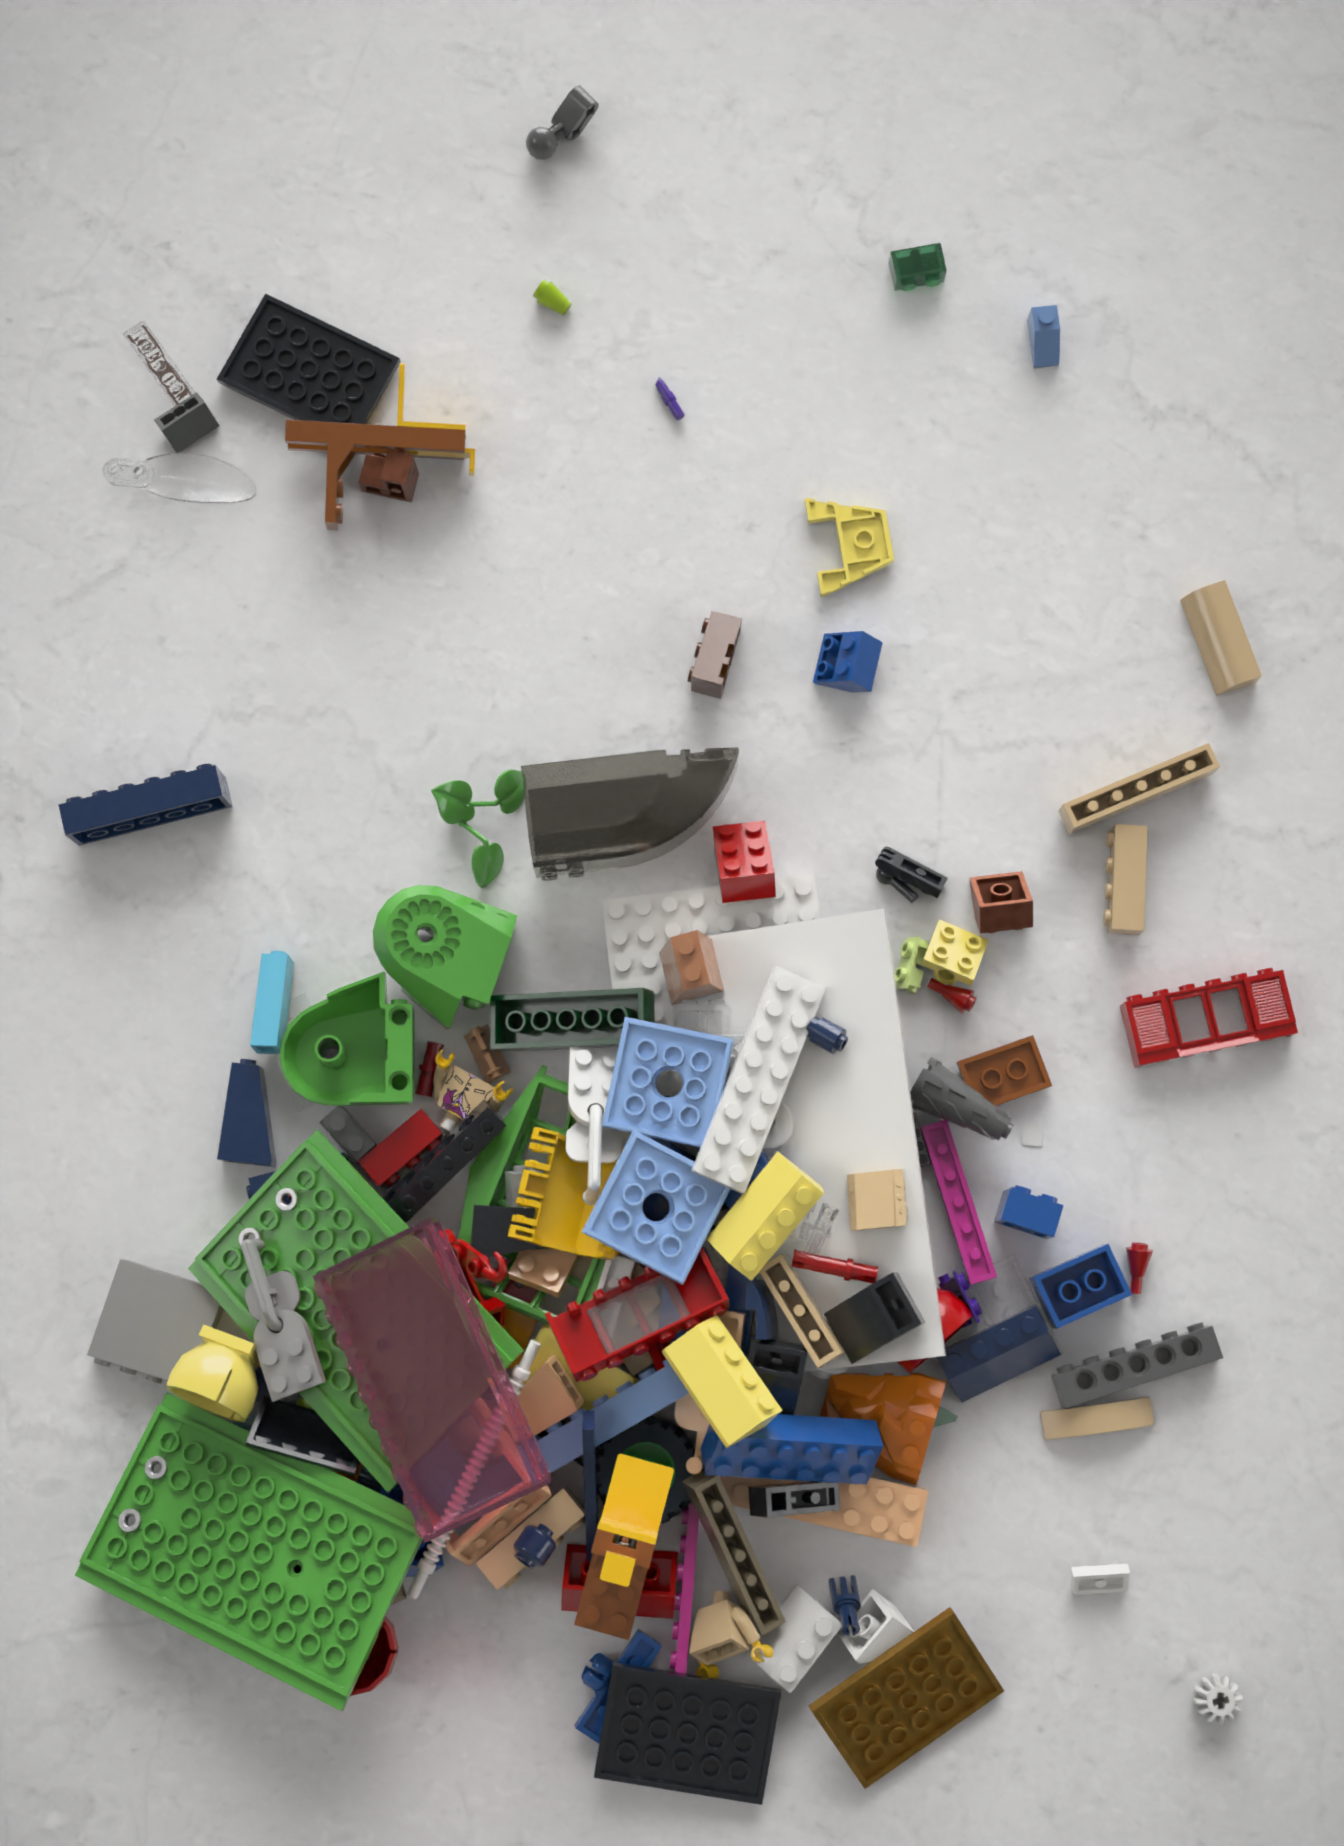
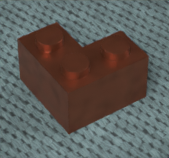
M396 449V451L388 450L386 455L366 454L358 482L362 492L412 503L419 477L414 456L402 449Z

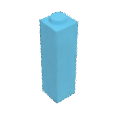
M271 951L270 954H261L250 1046L257 1054H280L281 1041L287 1029L294 962L283 951Z

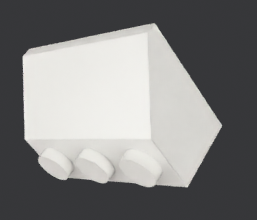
M798 1584L779 1607L786 1622L763 1637L760 1635L761 1638L758 1639L761 1645L767 1644L771 1646L773 1657L766 1658L763 1651H761L764 1662H756L789 1693H792L842 1627L841 1620ZM750 1645L749 1650L745 1652L750 1657L751 1651L753 1649L752 1645Z

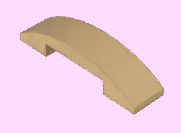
M1150 1397L1040 1412L1044 1440L1107 1433L1154 1425Z

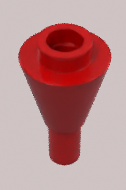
M933 978L930 979L927 985L931 990L941 994L961 1014L965 1011L970 1012L977 999L973 996L974 990L945 985Z
M1132 1242L1131 1247H1126L1131 1275L1130 1291L1132 1294H1141L1142 1278L1147 1270L1153 1250L1148 1249V1244Z

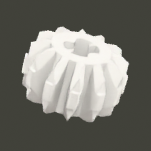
M1212 1674L1211 1683L1207 1678L1203 1677L1201 1679L1204 1684L1203 1689L1199 1686L1194 1688L1196 1692L1201 1694V1696L1193 1698L1195 1704L1201 1705L1197 1710L1198 1714L1201 1716L1206 1714V1721L1212 1723L1216 1718L1217 1723L1220 1725L1224 1724L1225 1716L1230 1721L1235 1720L1231 1712L1233 1709L1241 1712V1707L1236 1705L1235 1702L1243 1700L1242 1695L1235 1693L1239 1686L1236 1683L1230 1684V1678L1226 1675L1220 1679L1217 1674ZM1217 1693L1223 1696V1699L1218 1701V1705L1213 1702V1699L1217 1698Z

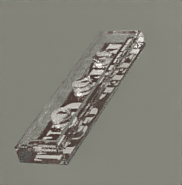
M144 320L123 333L124 338L173 406L178 405L196 393Z

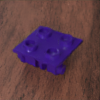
M956 1269L952 1271L953 1277L950 1278L948 1273L938 1277L940 1281L938 1285L941 1289L951 1291L952 1293L957 1290L960 1291L954 1295L957 1297L962 1295V1301L966 1303L976 1322L979 1323V1315L982 1314V1310L975 1297L969 1298L966 1290L970 1286L963 1272L957 1274ZM971 1319L962 1328L972 1324Z

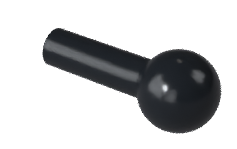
M877 868L876 877L880 883L892 885L911 903L918 899L919 895L908 885L888 872Z

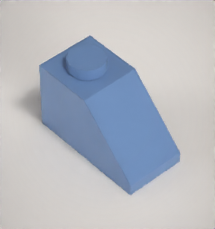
M1057 305L1031 307L1027 324L1033 368L1059 366L1060 324Z

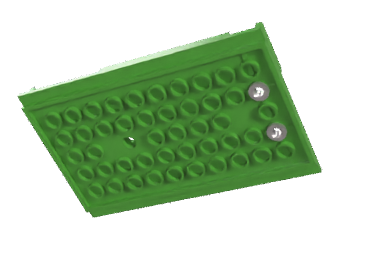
M316 1130L307 1140L301 1143L198 1254L195 1261L188 1268L254 1342V1332L259 1320L250 1315L245 1299V1291L249 1284L252 1283V1279L241 1244L242 1241L249 1239L250 1234H253L255 1239L264 1241L265 1248L259 1251L266 1277L280 1271H287L297 1281L301 1299L295 1312L300 1314L308 1324L326 1379L325 1383L299 1392V1394L387 1492H390L442 1438V1435L480 1398L524 1351L319 1130ZM288 1194L292 1198L290 1204H287L285 1201V1198ZM387 1341H390L392 1344L390 1349H387L385 1346Z
M166 1393L162 1403L158 1404L79 1561L81 1563L75 1576L343 1711L378 1637L387 1611L399 1592L432 1518L327 1468L245 1446L249 1431L170 1393ZM160 1463L161 1470L160 1472L155 1473L154 1467L156 1464ZM134 1516L135 1522L132 1526H129L128 1519ZM297 1565L301 1566L300 1573H295L294 1571Z

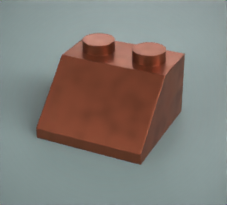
M1022 871L970 877L974 915L980 934L1006 930H1022L1023 928L1033 927V899Z

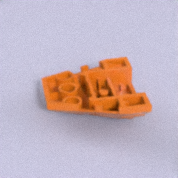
M867 1373L831 1375L820 1417L876 1420L883 1449L875 1467L889 1477L917 1485L946 1381L921 1373H911L910 1376H894L893 1373H884V1376H868Z

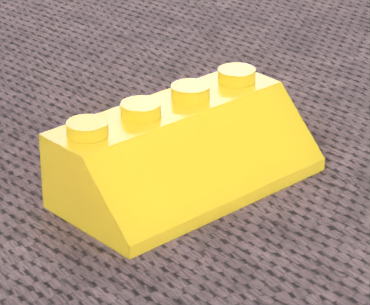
M777 1151L748 1186L745 1193L739 1197L707 1236L706 1240L729 1264L752 1281L824 1194L822 1186Z
M717 1315L696 1325L662 1351L726 1448L766 1427L782 1411Z

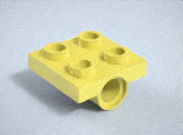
M939 920L921 965L934 970L935 979L943 984L952 985L958 980L971 986L989 940Z

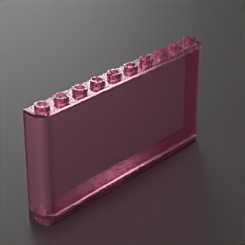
M428 1218L312 1276L315 1281L314 1290L317 1296L323 1300L326 1308L325 1316L336 1331V1342L346 1355L348 1371L357 1381L359 1397L368 1407L370 1423L378 1431L381 1438V1449L384 1455L389 1457L393 1467V1478L402 1488L404 1504L412 1512L415 1519V1530L418 1536L423 1538L424 1543L551 1483V1475L446 1232L437 1218Z

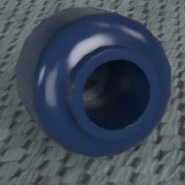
M541 1523L538 1527L534 1525L526 1526L514 1542L515 1558L530 1569H533L535 1566H544L556 1548V1543L551 1538L554 1533Z

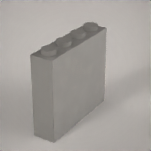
M120 1259L87 1355L95 1357L94 1363L110 1367V1364L113 1363L120 1365V1371L136 1375L138 1371L147 1374L145 1378L156 1383H162V1380L168 1381L172 1369L181 1356L202 1344L203 1339L199 1336L203 1325L217 1329L223 1307L199 1282L136 1262Z

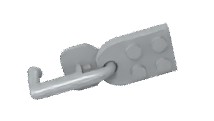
M246 1239L242 1241L241 1248L252 1279V1283L249 1284L245 1291V1299L250 1315L259 1320L254 1332V1344L256 1345L255 1349L272 1402L325 1383L326 1379L308 1324L300 1314L295 1312L301 1299V1293L295 1277L287 1271H280L266 1277L259 1251L265 1248L264 1241L260 1239Z

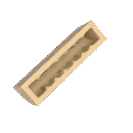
M1223 580L1202 587L1183 597L1180 602L1216 696L1255 684L1262 675L1226 581Z

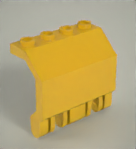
M533 1127L531 1140L551 1146L530 1142L529 1149L533 1152L547 1154L548 1159L546 1164L535 1160L525 1161L524 1167L544 1172L543 1174L524 1169L518 1190L519 1195L538 1199V1201L517 1197L516 1204L519 1206L535 1209L534 1218H527L519 1214L512 1215V1222L530 1226L531 1229L510 1224L507 1237L574 1255L614 1260L615 1255L619 1254L618 1251L581 1233L595 1204L587 1205L583 1200V1193L587 1190L588 1163L575 1162L567 1156L565 1135ZM617 1161L611 1164H601L599 1196Z

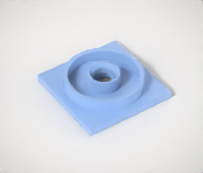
M625 1017L602 1127L630 1133L635 1130L645 1136L701 1147L725 1088L734 1039ZM667 1070L678 1072L683 1080L680 1093L674 1097L662 1096L656 1087L658 1076Z
M633 1130L581 1233L683 1285L730 1188L691 1172L694 1161ZM653 1193L663 1195L669 1204L667 1215L660 1221H651L643 1213V1202L647 1196Z

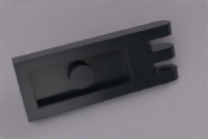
M887 846L882 849L875 861V865L878 868L897 877L901 882L909 883L920 889L924 894L935 898L939 897L948 879L944 875Z

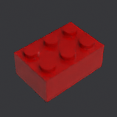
M751 821L712 826L722 903L776 897L775 872L766 822Z

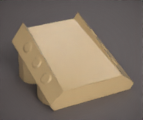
M903 1169L847 1175L850 1231L906 1225L908 1208L905 1205Z

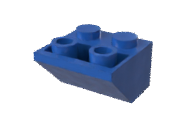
M864 631L824 634L813 683L852 693L871 692L883 642Z

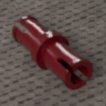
M427 1041L423 1064L419 1065L421 1072L415 1094L432 1097L433 1078L437 1066L435 1058L439 1051L443 1049V1044Z

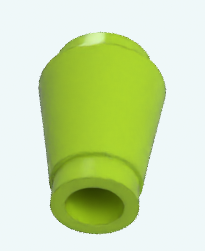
M545 279L533 294V297L537 299V303L563 316L572 305L552 281L547 282Z

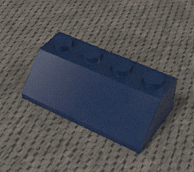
M1035 1304L946 1347V1356H940L937 1359L949 1383L963 1403L1060 1356L1061 1353Z

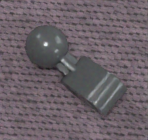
M582 86L574 87L553 115L551 120L553 125L550 128L536 127L530 131L526 138V148L529 154L536 159L545 160L552 157L558 145L557 141L565 136L569 141L576 139L597 111L598 102Z

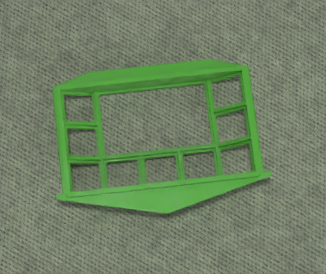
M541 1066L504 1118L507 1126L482 1149L470 1166L458 1238L469 1243L470 1246L474 1205L511 1207L506 1204L505 1171H513V1166L525 1165L522 1155L533 1127L555 1131L566 1136L567 1130L576 1123L570 1111L568 1112L564 1129L538 1119L544 1087L568 1096V1083L546 1075L548 1066ZM520 1251L502 1255L509 1258L510 1263L507 1266L506 1278L502 1282L497 1283L494 1288L475 1281L482 1297L486 1299L497 1297L506 1304L507 1308L549 1325L545 1313L548 1311L539 1308L547 1293L539 1290L531 1303L503 1293L510 1281L508 1272ZM593 1258L584 1281L574 1276L569 1277L567 1283L580 1288L576 1299L578 1305L593 1299L592 1293L598 1288L606 1260Z

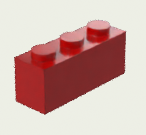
M420 1109L358 1162L378 1187L383 1188L386 1185L389 1188L401 1178L398 1175L405 1168L411 1170L421 1161L420 1156L427 1150L430 1152L445 1135L426 1112Z

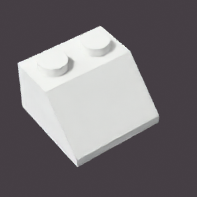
M872 1589L861 1602V1607L857 1612L860 1632L853 1636L852 1627L849 1626L850 1636L842 1633V1627L837 1634L856 1662L862 1664L873 1661L912 1634L914 1630L894 1604Z

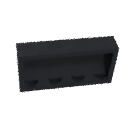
M263 1397L245 1446L348 1475H355L360 1461L315 1410L281 1400L272 1402L270 1397Z

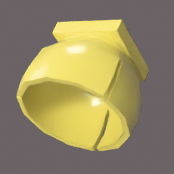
M203 1325L199 1336L203 1339L202 1344L181 1356L170 1373L166 1389L177 1397L215 1415L234 1421L245 1422L253 1410L258 1392L255 1367L261 1369V1365L255 1349L256 1345Z

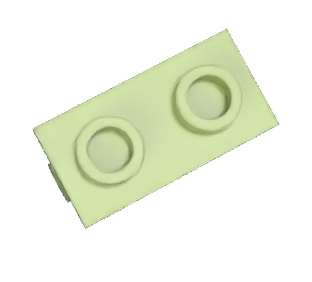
M921 937L906 938L901 946L899 967L894 973L896 990L906 989V992L916 994L917 989L921 987L924 971L916 969V964L922 966L921 964L929 943L928 941L920 940Z

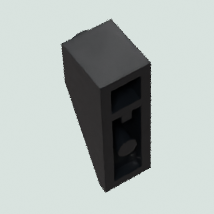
M808 1482L749 1487L750 1516L776 1517L840 1510L839 1483Z

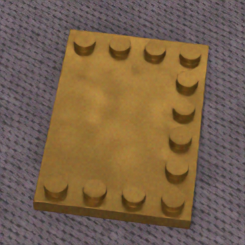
M949 1607L808 1706L859 1782L866 1789L1004 1692V1689L954 1611Z

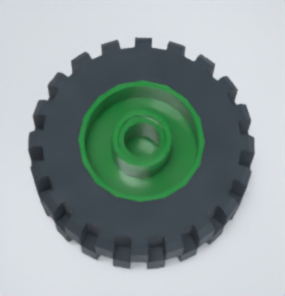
M649 1416L599 1445L596 1453L597 1494L602 1499L603 1505L606 1502L619 1454L674 1469L660 1523H666L671 1518L678 1516L690 1504L691 1500L682 1481L693 1475L687 1471L686 1463L690 1458L694 1457L695 1448L684 1431L671 1423V1421Z

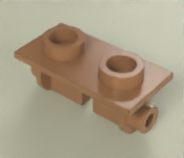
M488 1024L482 1027L477 1026L471 1029L470 1033L464 1035L486 1083H490L510 1073V1069L501 1051L490 1049V1028Z

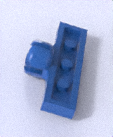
M637 1629L618 1659L611 1660L602 1653L595 1654L589 1660L593 1663L592 1667L595 1670L586 1665L581 1676L583 1683L594 1691V1696L575 1723V1728L599 1744L613 1662L649 1668L663 1646L640 1629Z

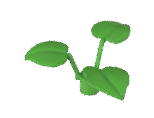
M506 770L497 778L494 787V793L497 798L495 801H471L472 789L467 782L462 780L449 781L431 790L437 802L441 818L448 824L458 823L459 826L464 827L483 843V845L477 846L472 854V871L480 888L486 887L499 874L503 866L504 854L499 844H489L485 837L467 824V821L473 819L475 814L474 807L498 806L500 804L503 813L510 814L515 812L522 805L526 795V778L523 771Z

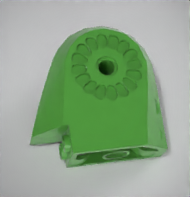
M416 885L400 890L389 898L380 909L373 928V949L384 970L402 987L401 991L444 1028L449 1029L460 1001H464V1007L477 1011L478 1008H484L489 1004L512 938L517 915L438 886ZM418 931L428 932L432 940L430 942H422L418 938Z
M385 972L351 983L326 994L327 999L302 1011L288 1025L281 1041L280 1064L284 1077L293 1090L308 1101L325 1106L414 1104L415 1011L413 1004H407L405 999L391 1000V1004H388ZM333 1048L339 1050L336 1057L326 1059L325 1056L328 1050Z

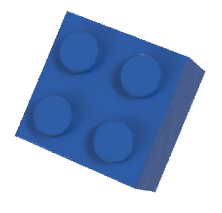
M1018 1185L1003 1191L995 1216V1223L1044 1239L1055 1237L1064 1206L1057 1203L1058 1198L1046 1194L1034 1196L1030 1194V1189Z

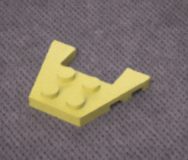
M805 498L804 503L808 524L835 520L843 565L841 569L817 572L820 597H825L894 562L886 510L856 505L850 507L838 505L837 502L827 501L825 503L815 501L812 498Z

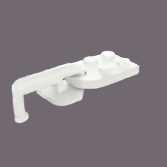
M570 1046L568 1108L573 1118L578 1122L567 1130L566 1154L575 1162L588 1163L587 1190L583 1193V1200L587 1205H594L599 1198L601 1164L614 1163L621 1155V1133L616 1129L602 1127L618 1049Z

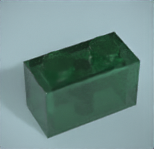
M941 243L890 252L889 268L894 291H911L916 287L925 285L934 287L944 282L947 269Z

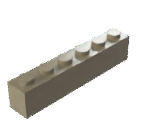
M703 1468L700 1473L693 1474L683 1480L682 1483L740 1607L746 1611L757 1632L763 1637L785 1623V1618L719 1476L705 1475Z

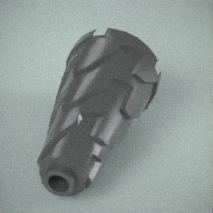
M931 1057L927 1062L929 1064L928 1069L923 1068L910 1091L912 1109H918L939 1119L942 1118L963 1128L966 1127L992 1140L996 1139L999 1141L1001 1137L1007 1139L1014 1126L1009 1123L1011 1118L1008 1117V1114L963 1082L961 1078L943 1066L942 1062Z

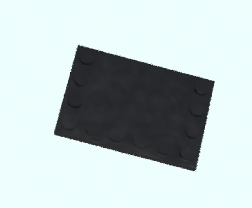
M265 293L219 373L217 381L219 384L293 420L367 424L401 361L399 357Z
M613 1662L594 1778L762 1805L781 1699V1689Z

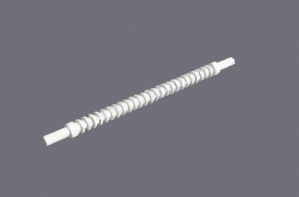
M530 1340L519 1365L514 1366L512 1370L513 1377L508 1378L510 1384L505 1385L506 1392L501 1393L503 1398L498 1399L499 1406L494 1407L496 1413L490 1415L492 1421L487 1422L489 1427L484 1428L483 1432L485 1435L480 1436L481 1443L476 1444L478 1450H473L474 1457L469 1458L471 1464L466 1465L467 1472L462 1473L464 1478L459 1479L460 1486L455 1487L457 1493L452 1494L453 1501H448L450 1507L445 1508L446 1515L441 1516L442 1522L437 1524L439 1529L434 1530L436 1536L430 1538L432 1544H428V1551L423 1552L425 1558L420 1559L417 1565L419 1570L407 1592V1595L413 1599L418 1598L428 1575L433 1574L436 1568L435 1562L439 1561L438 1555L443 1554L441 1548L446 1547L445 1540L450 1539L449 1533L454 1531L452 1526L457 1525L455 1519L461 1517L459 1511H464L463 1504L468 1503L466 1497L471 1496L470 1490L475 1488L473 1483L478 1482L477 1475L482 1474L480 1468L485 1467L484 1460H489L487 1454L492 1453L491 1446L496 1445L494 1439L500 1437L498 1432L503 1431L501 1425L507 1423L505 1417L510 1416L509 1410L514 1408L512 1403L517 1402L516 1395L521 1394L519 1388L524 1387L523 1381H527L530 1376L529 1368L541 1346L537 1341Z

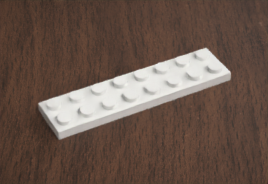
M778 966L773 967L691 1172L741 1194L745 1193L808 1035L806 1028L812 1018L815 1017L826 988Z

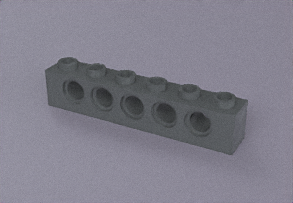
M1203 1322L1187 1326L1188 1332L1179 1335L1177 1330L1162 1334V1340L1154 1343L1151 1342V1339H1146L1135 1343L1136 1348L1126 1351L1125 1347L1109 1351L1110 1357L1099 1359L1097 1355L1082 1360L1084 1364L1082 1366L1073 1368L1072 1364L1056 1368L1057 1373L1051 1375L1061 1408H1069L1222 1359L1223 1355L1213 1326H1204ZM1186 1340H1190L1194 1345V1350L1190 1355H1186L1182 1350V1344ZM1160 1348H1164L1168 1353V1359L1163 1364L1159 1363L1156 1359V1352ZM1134 1356L1139 1357L1142 1361V1367L1137 1372L1132 1371L1130 1368V1360ZM1109 1364L1114 1366L1116 1370V1375L1112 1380H1107L1103 1374L1104 1368ZM1081 1373H1086L1090 1378L1088 1387L1084 1389L1080 1388L1077 1384V1378Z

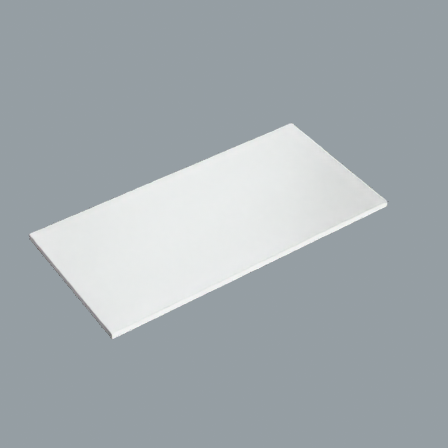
M877 909L708 936L713 942L724 991L678 1004L680 1027L682 1029L707 1034L746 1035L772 969L778 966L826 988L815 1016L818 1018L824 1017L846 1029V1036L848 1037V1042L841 1052L837 1051L835 1054H831L811 1043L809 1038L806 1037L781 1100L792 1113L794 1122L792 1133L781 1146L771 1149L762 1148L761 1152L766 1153L769 1160L777 1151L821 1185L824 1194L769 1261L783 1254L787 1256L792 1264L794 1249L842 1260L851 1258L854 1259L853 1262L878 1266L876 1282L892 1272H898L926 1322L854 1364H851L846 1353H844L824 1367L817 1368L807 1352L804 1372L946 1356L886 910ZM741 1041L735 1047V1050L738 1053L740 1051L743 1041ZM732 1068L728 1069L726 1083L728 1081ZM773 1121L770 1130H772L774 1124H776L775 1121ZM903 1169L905 1205L908 1208L906 1225L850 1231L847 1175ZM727 1209L718 1213L713 1223L715 1227L728 1212ZM706 1240L708 1259L726 1291L728 1262ZM794 1267L830 1328L831 1326L824 1313L872 1284L853 1279L844 1281L843 1277ZM758 1273V1274H757V1277H756V1280H758V1279H759V1280H764V1279L762 1278L761 1274ZM770 1291L778 1318L779 1337L773 1339L803 1345ZM753 1310L751 1336H756V1310Z

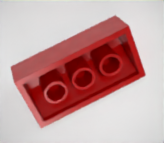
M567 1544L562 1582L561 1611H578L591 1562L587 1559L586 1545ZM654 1550L636 1616L674 1618L678 1552Z

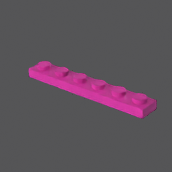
M943 1120L921 1127V1132L969 1284L974 1285L997 1278L948 1121Z
M690 1502L689 1507L684 1508L682 1515V1524H687L686 1536L681 1535L679 1553H685L684 1565L678 1564L677 1581L682 1582V1593H676L675 1610L680 1611L679 1622H673L672 1639L678 1641L677 1651H671L670 1669H675V1672L685 1674L687 1670L699 1517L692 1502Z

